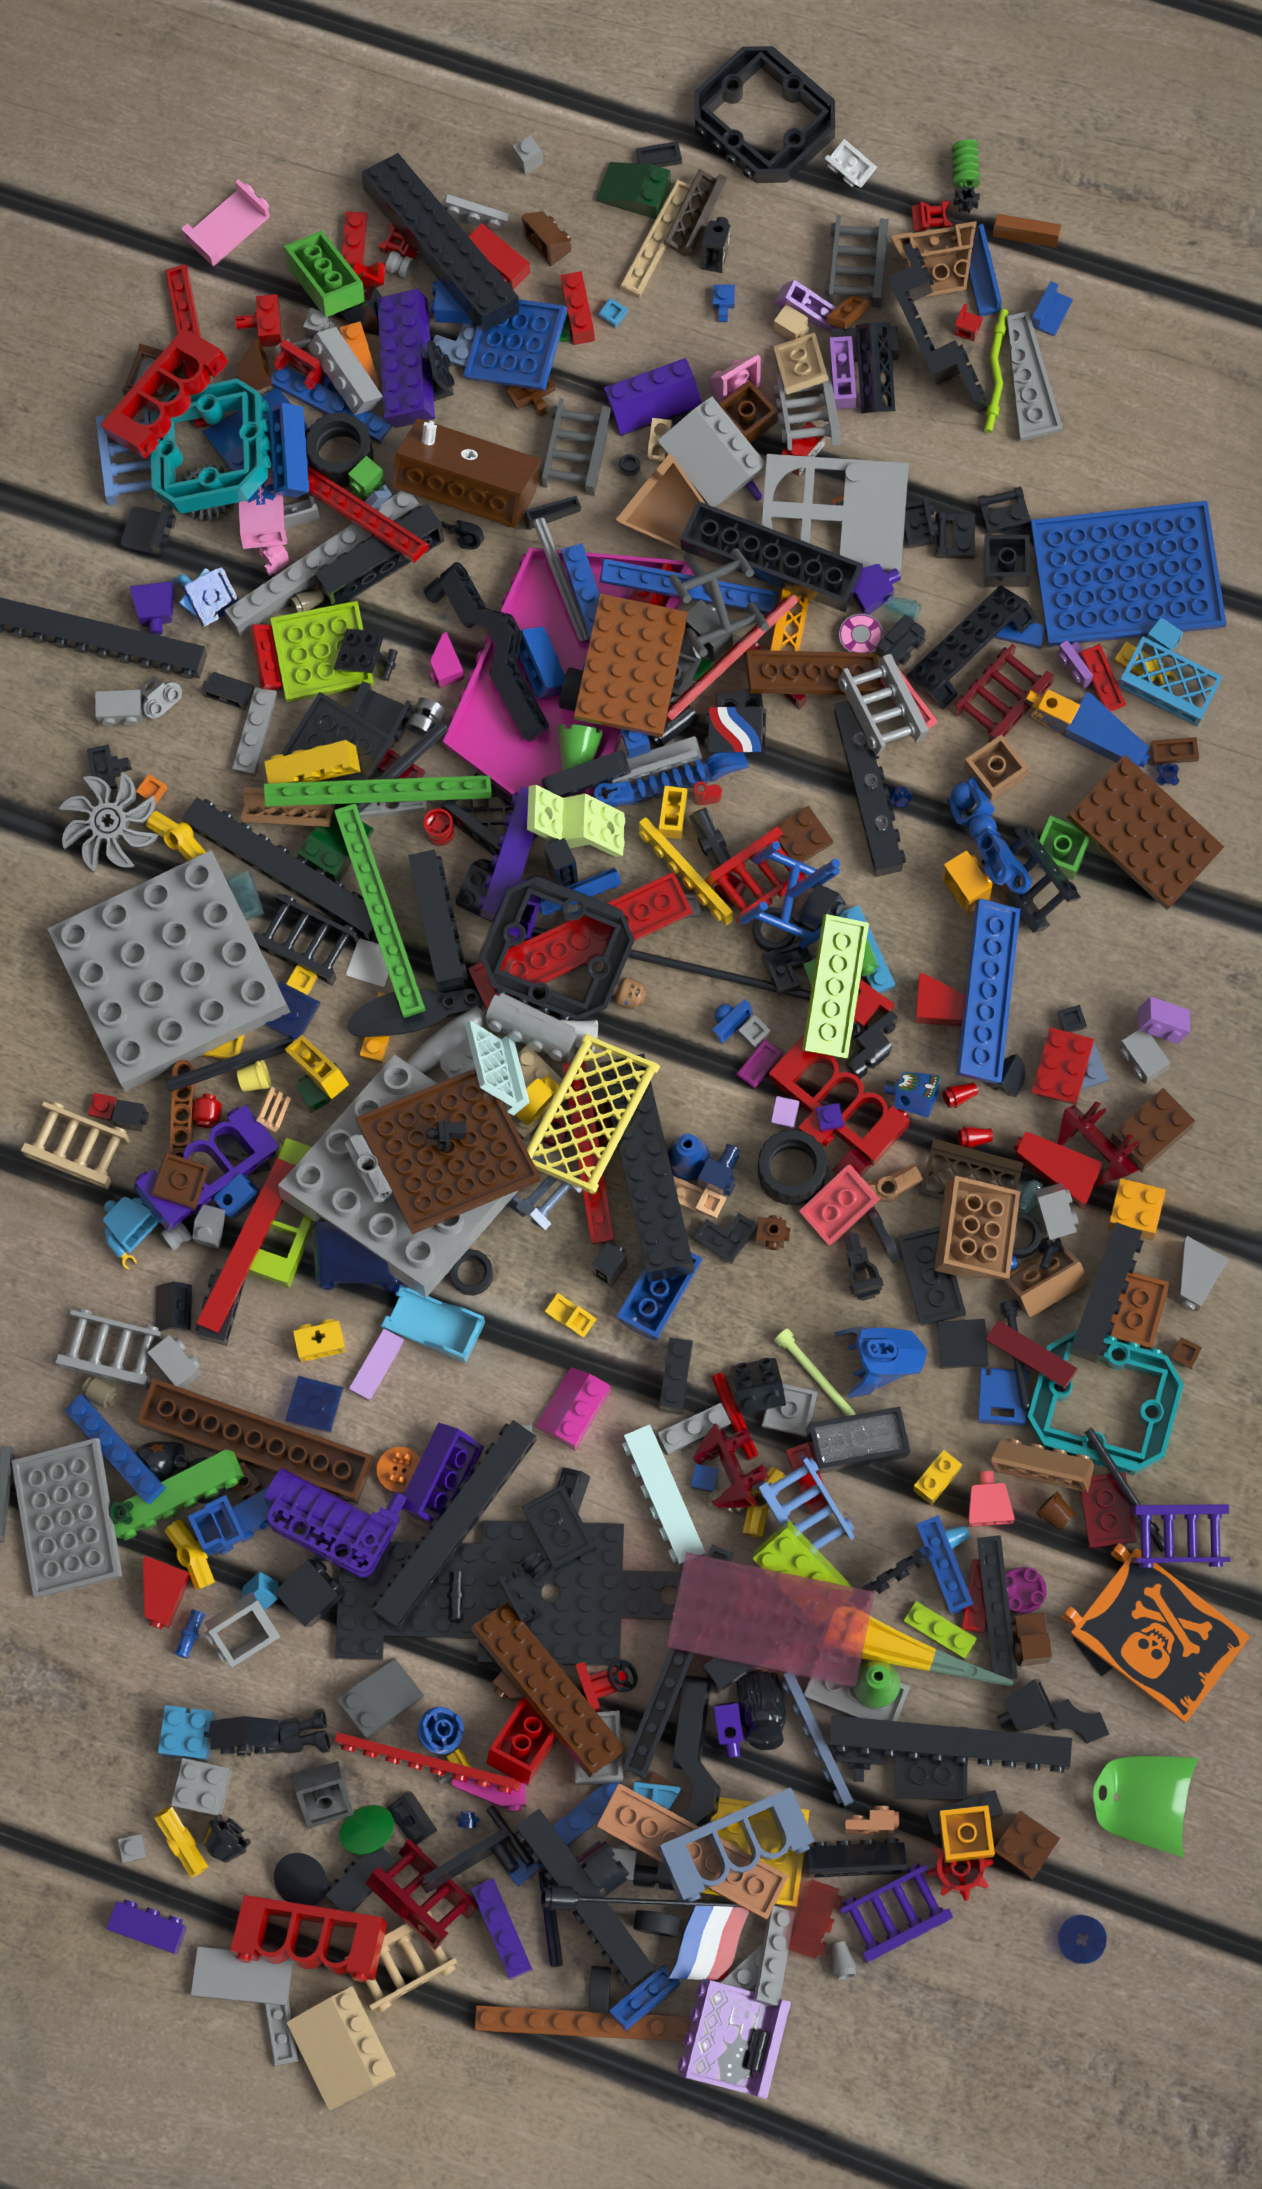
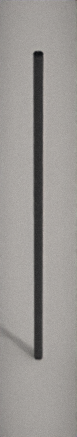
M534 926L531 935L538 936L549 930ZM631 949L628 956L631 959L776 992L772 982L633 949ZM799 989L785 995L810 1000L811 991Z

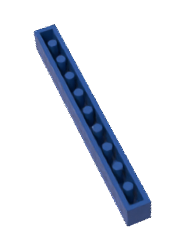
M583 543L561 549L590 640L600 593ZM619 729L629 759L651 752L647 734Z

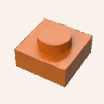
M148 774L136 790V794L145 800L154 796L157 804L168 787Z

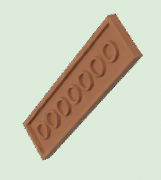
M620 1783L617 1784L596 1825V1828L662 1864L657 1846L700 1828ZM707 1835L687 1844L686 1846L699 1875L709 1881L717 1879L721 1866L709 1836ZM720 1839L732 1864L738 1867L748 1865L751 1860L750 1854ZM759 1860L757 1865L750 1871L740 1874L729 1872L723 1882L716 1886L708 1887V1889L767 1920L789 1876Z

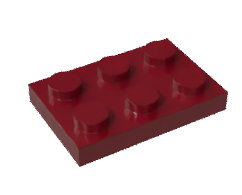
M1121 1472L1127 1481L1126 1472ZM1112 1475L1092 1476L1088 1493L1080 1491L1089 1549L1117 1546L1118 1543L1122 1545L1136 1543L1134 1520L1130 1512L1131 1505Z

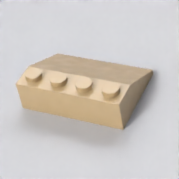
M353 1986L286 2022L329 2111L395 2078L396 2074Z

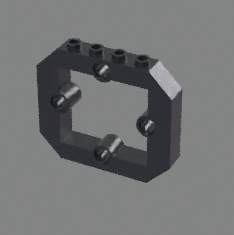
M774 46L742 47L694 91L695 131L698 136L703 139L706 138L715 151L722 152L731 165L738 166L746 178L752 179L756 183H787L835 138V99ZM760 68L783 87L782 94L786 101L791 103L800 101L817 116L803 130L798 128L787 130L784 134L783 149L770 161H767L744 140V136L739 130L731 129L713 113L724 102L735 104L741 101L743 98V84ZM796 141V142H798V144H795V145H794V144H791L790 142ZM735 142L737 145L732 146L729 143Z
M533 875L505 888L479 952V957L492 987L496 988L494 992L506 995L508 993L517 996L516 1000L527 1005L529 1002L537 1004V1009L550 1013V1010L559 1013L558 1017L563 1020L571 1021V1019L578 1021L608 1007L635 939L620 908L539 875ZM531 894L561 905V911L569 919L576 920L585 915L613 926L601 955L594 954L586 960L585 967L592 978L582 1001L550 989L542 980L530 981L500 969L509 946L519 945L525 939V929L519 922ZM573 901L578 902L579 909L577 912L569 913L567 910L568 904ZM512 927L519 928L518 937L509 938L508 930ZM596 961L603 962L604 966L600 972L592 970V965ZM541 986L544 988V994L538 998L534 997L532 994L534 988Z

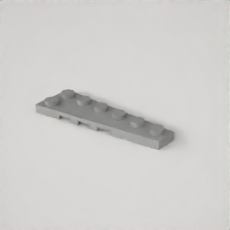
M1029 311L1007 316L1020 442L1060 433L1063 431L1062 423Z

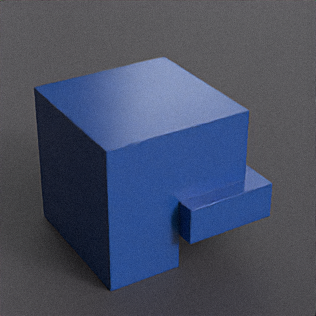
M226 1495L204 1505V1509L188 1516L207 1556L246 1539Z

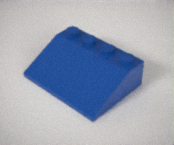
M278 387L262 396L263 400L267 401L269 408L280 403L291 404ZM242 409L203 431L229 472L244 469V447L239 435V430L243 425ZM266 413V418H267L268 422H269V413ZM304 421L305 437H306V434H307L308 431H309V427L307 426V424H306L305 421ZM269 430L267 432V437L270 442V450H267V454L269 456L270 463L272 464L271 438Z

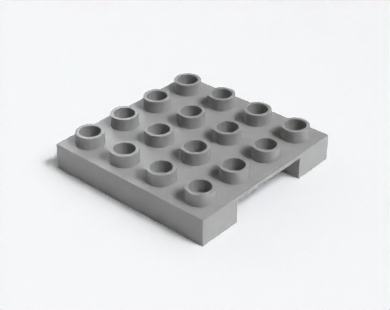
M212 850L48 928L51 938L125 1092L172 1070L175 1063L179 1060L190 1061L208 1051L290 1013Z
M394 1055L281 1181L278 1187L281 1199L316 1223L321 1217L386 1261L391 1275L426 1298L518 1191L413 1235L393 1195H390L387 1200L382 1202L373 1201L364 1182L359 1178L358 1171L344 1146V1142L349 1137L356 1134L362 1135L356 1123V1117L438 1084ZM523 1141V1143H524V1145H525V1147H526V1149H527V1147H528L529 1144H527L526 1142ZM533 1156V1160L540 1162V1156ZM368 1166L364 1170H371L373 1167Z

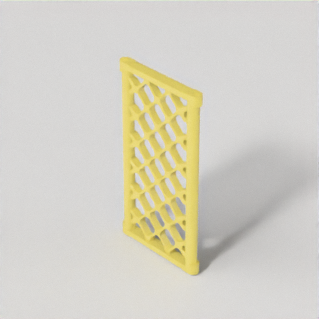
M584 1034L580 1041L581 1046L530 1141L527 1151L531 1159L533 1156L544 1157L546 1165L532 1159L537 1170L595 1194L599 1187L597 1183L653 1075L657 1074L660 1065L596 1039L593 1036ZM591 1045L604 1050V1052L594 1054L590 1047ZM611 1054L626 1060L616 1063L613 1061ZM605 1055L609 1056L612 1064L600 1068L596 1058ZM592 1060L596 1069L587 1073L583 1072L580 1067L582 1062ZM632 1062L645 1067L646 1070L635 1071ZM629 1064L632 1073L620 1076L617 1067ZM613 1069L617 1078L611 1081H604L601 1073ZM598 1074L602 1083L592 1087L589 1086L586 1078ZM635 1078L639 1084L635 1090H626L622 1081ZM573 1079H582L585 1082L586 1089L575 1092L570 1085ZM619 1083L623 1091L616 1095H610L607 1086ZM604 1088L607 1097L601 1100H594L591 1092ZM588 1093L592 1102L580 1106L576 1097ZM625 1097L629 1103L626 1109H616L612 1101ZM563 1098H572L575 1101L576 1108L565 1111L560 1104ZM609 1102L613 1111L600 1114L597 1105ZM594 1107L597 1116L588 1120L584 1119L581 1111ZM578 1112L582 1121L570 1125L566 1116ZM615 1116L619 1122L616 1128H606L602 1120ZM564 1118L567 1126L554 1130L550 1124L552 1119ZM599 1121L603 1130L594 1134L590 1133L587 1124ZM584 1126L587 1136L579 1139L574 1138L571 1130ZM568 1131L572 1140L560 1144L556 1135ZM605 1135L609 1142L606 1148H597L592 1139ZM543 1137H554L557 1144L555 1147L544 1149L540 1144ZM589 1140L593 1149L581 1153L577 1144ZM571 1145L575 1146L578 1154L565 1158L562 1148ZM556 1150L559 1151L562 1160L549 1163L546 1154ZM595 1154L599 1161L596 1167H586L583 1157ZM579 1159L583 1169L570 1172L567 1163ZM558 1165H564L566 1167L567 1174L559 1170H556L553 1167ZM584 1173L589 1181L585 1182L574 1176Z

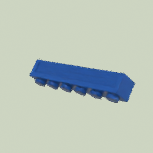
M613 867L567 887L593 897L595 894L604 893L607 889L617 888L622 882L618 871ZM541 898L540 911L543 915H551L554 911L561 910V905ZM573 901L568 906L578 904V902Z

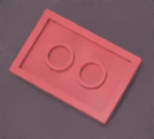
M847 1165L799 1212L830 1246L869 1211L880 1198L851 1165Z

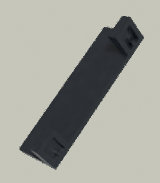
M1000 585L906 676L910 681L927 691L937 707L943 710L958 695L949 681L1009 622H1012L1015 629L1022 634L1037 617L1026 600Z

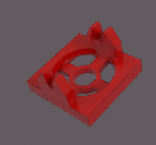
M286 339L283 340L279 345L281 351L273 363L275 369L280 371L289 364L307 376L304 382L307 389L311 390L317 383L322 385L325 374L319 360Z

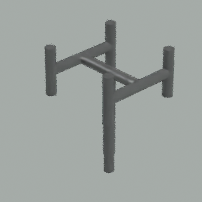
M737 548L731 551V555L735 559L734 562L707 573L703 571L691 553H686L684 560L695 578L681 583L677 575L673 574L669 577L670 583L684 603H689L692 599L687 591L701 585L716 606L721 628L699 637L692 628H688L685 631L686 636L700 657H705L708 653L703 644L753 623H757L762 631L769 629V624L753 602L747 604V610L751 615L732 623L729 622L717 578L738 569H742L747 577H751L754 574V570Z

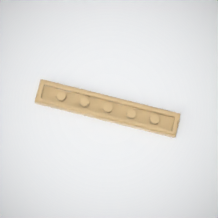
M678 179L675 182L620 285L621 290L640 298L667 248V245L663 242L691 186L690 184Z

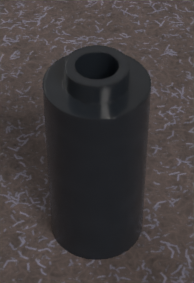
M688 705L672 721L665 723L662 738L649 735L655 745L660 744L664 746L697 721L698 716L694 709Z

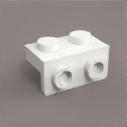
M843 139L831 156H825V159L829 162L827 166L835 173L840 171L844 174L843 180L852 187L854 185L862 187L877 169L874 163L845 139Z

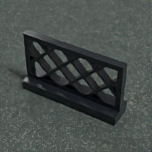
M492 784L491 797H498L501 800L502 806H489L488 798H485L486 806L473 807L472 799H469L470 807H460L457 805L456 802L459 799L446 800L442 804V809L451 815L453 824L493 856L495 854L499 855L502 848L498 846L501 834H494L491 831V826L504 825L506 820L505 811L514 810L515 807L510 805L512 800ZM489 811H502L503 820H490ZM474 812H486L487 821L476 820ZM504 826V834H506L507 826ZM535 834V835H534V838H533V841H534L539 835Z

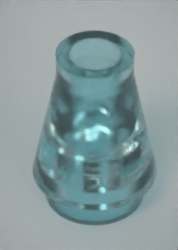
M890 596L886 608L902 617L907 614L915 621L920 614L921 604L917 603V600Z

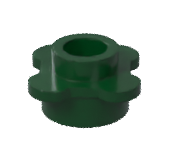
M114 1501L111 1504L110 1515L113 1524L121 1522L129 1525L132 1523L133 1517L131 1512L134 1508L132 1502L120 1503L119 1501Z

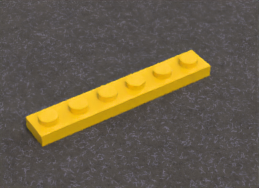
M647 817L639 822V836L645 843L649 842L655 854L660 859L664 858L670 871L682 878L684 886L688 890L692 889L697 894L696 897L703 906H708L716 921H721L725 926L733 921V911Z

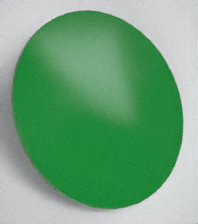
M368 1805L353 1811L354 1815L348 1816L344 1820L339 1832V1839L344 1849L353 1854L363 1855L381 1848L393 1833L394 1819L391 1813L386 1808L378 1805Z

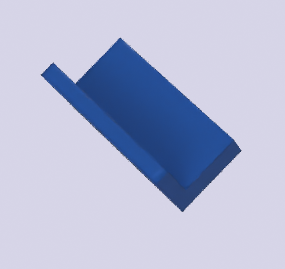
M1050 281L1032 316V325L1035 329L1055 336L1073 299L1058 293L1059 284Z

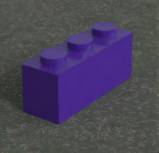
M124 1899L123 1903L116 1902L107 1930L170 1953L178 1954L187 1929L185 1925H182V1919L169 1915L168 1919L159 1916L160 1911L149 1907L146 1908V1911L137 1909V1903Z

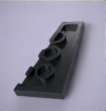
M929 1547L916 1549L912 1552L913 1556L910 1555L896 1563L894 1569L891 1568L883 1572L876 1578V1581H871L854 1592L853 1596L847 1601L849 1606L858 1605L859 1608L871 1601L869 1596L875 1592L878 1595L882 1594L890 1588L889 1583L895 1579L900 1582L910 1575L908 1571L916 1566L919 1569L929 1563L928 1557L933 1555Z

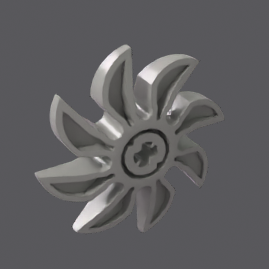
M122 772L119 792L114 803H111L112 789L104 780L95 776L83 777L96 794L99 805L94 807L85 796H74L61 804L59 810L90 815L87 821L73 820L66 827L62 837L63 848H67L82 836L93 832L92 837L82 846L84 862L94 872L97 870L99 852L102 843L107 841L106 855L115 865L121 868L135 867L123 852L118 841L124 838L133 848L140 849L150 846L157 840L159 834L128 829V826L132 823L145 824L155 811V797L152 796L138 807L125 812V809L136 798L134 783L128 775ZM111 817L114 823L113 825L109 824L110 827H107L104 822L106 819L109 821L108 818Z

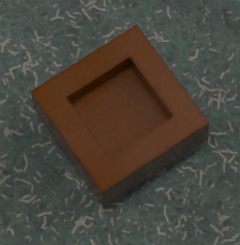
M1181 1337L1170 1360L1192 1369L1202 1347Z

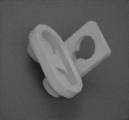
M152 677L138 689L146 697L142 709L144 714L150 718L160 717L177 703L182 696L180 685L173 681L163 683L156 677ZM154 684V688L146 690L150 685Z

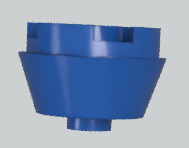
M433 1707L427 1710L419 1721L418 1739L422 1746L431 1752L447 1754L454 1751L460 1744L464 1725L460 1716L445 1707Z

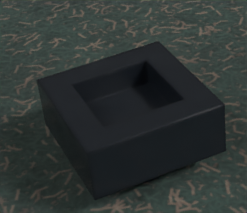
M1080 1005L1058 1011L1057 1014L1063 1031L1072 1033L1087 1027Z

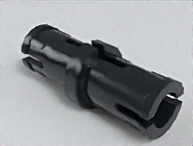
M450 1571L449 1593H447V1598L449 1599L448 1620L459 1621L463 1620V1599L466 1598L463 1588L464 1572Z

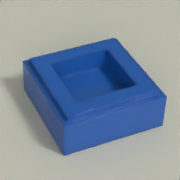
M696 1464L691 1488L713 1492L719 1468Z

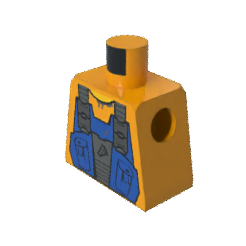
M1030 690L1024 700L1025 703L1034 707L1031 714L1032 718L1059 735L1071 724L1080 707L1079 704L1051 690H1046L1042 696Z

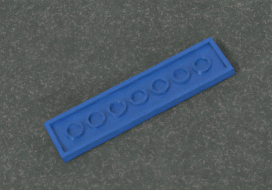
M978 899L975 902L956 1075L993 1084H999L1002 1081L1020 909L983 899Z

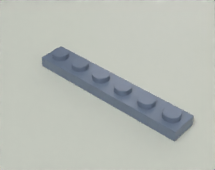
M791 1670L783 1674L784 1681L781 1682L786 1694H791L795 1701L791 1705L796 1716L801 1715L805 1722L801 1726L807 1739L810 1737L813 1739L815 1746L812 1747L816 1759H822L826 1767L822 1771L827 1782L832 1781L836 1790L832 1791L837 1803H842L844 1808L852 1805L854 1801Z

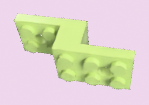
M538 785L529 786L527 830L550 841L559 838V840L565 838L569 848L591 845L614 857L623 856L625 813L587 794L562 798Z

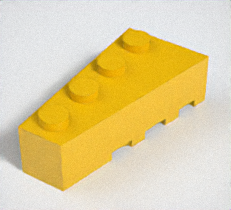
M346 740L316 746L309 750H297L286 756L283 754L270 757L271 760L264 761L268 784L316 782L361 772L356 746Z

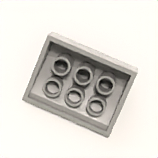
M710 397L692 410L657 440V443L667 455L670 453L675 458L704 502L713 507H717L750 481L761 475L766 467L764 460L713 397Z

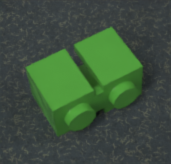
M367 456L348 474L349 485L352 489L351 494L363 502L374 491H378L385 485L383 470Z

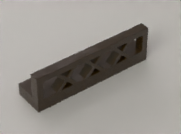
M701 169L697 171L663 242L664 244L684 256L694 250L727 181V177L719 174L714 178ZM700 178L710 183L708 190L701 191L699 185ZM698 196L700 206L699 208L692 209L690 199L691 197ZM689 214L692 223L690 226L684 227L681 218L683 215ZM681 232L683 239L681 246L671 240L674 233Z

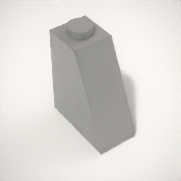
M1188 1236L1182 1248L1178 1300L1182 1302L1181 1304L1185 1308L1199 1311L1228 1259Z

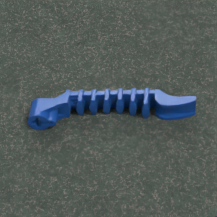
M744 752L716 753L706 759L707 763L702 764L700 759L696 760L697 766L690 767L686 764L683 770L678 771L677 768H674L673 773L666 774L661 772V776L655 778L653 775H650L649 780L645 781L639 778L635 784L630 785L629 781L611 784L601 783L595 788L594 795L597 800L611 807L629 804L636 805L640 801L646 802L654 797L660 798L661 795H664L665 786L694 788L697 782L707 784L709 781H716L724 775L749 768ZM604 793H607V799L603 798Z

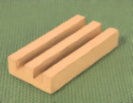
M271 1087L267 1092L256 1121L276 1132L281 1125L291 1098L288 1096L283 1098L282 1092L279 1091L277 1094L275 1093V1088ZM273 1098L275 1101L273 1103L267 1120H265L263 1118L266 1114L270 1101ZM279 1103H281L282 1105L279 1109L274 1124H272V1120L274 1118L276 1110L279 1106Z

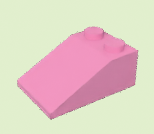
M752 355L741 360L737 359L725 370H719L711 376L709 388L720 403L749 380L756 388L760 387V356Z

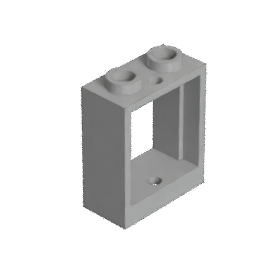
M253 1592L204 1622L207 1631L204 1632L211 1645L216 1642L219 1647L216 1650L218 1656L223 1663L228 1661L231 1667L239 1664L280 1637ZM250 1611H253L265 1631L230 1653L217 1632Z

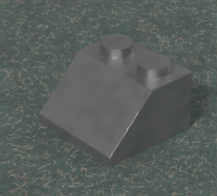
M339 1761L292 1775L295 1792L308 1828L354 1815Z

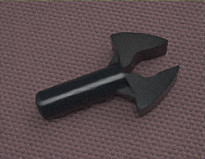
M1047 1237L1038 1245L1040 1253L1044 1254L1040 1268L1048 1270L1054 1253L1064 1252V1246L1060 1237L1056 1238L1054 1243Z

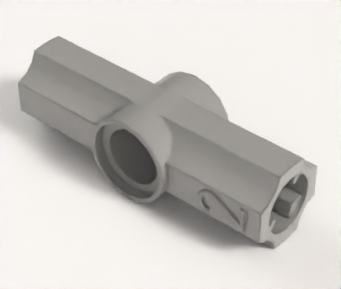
M356 1134L349 1137L344 1142V1146L358 1171L359 1178L364 1182L374 1202L387 1200L392 1195V1190L378 1165L377 1158L372 1154L363 1135ZM365 1167H373L371 1170H364Z

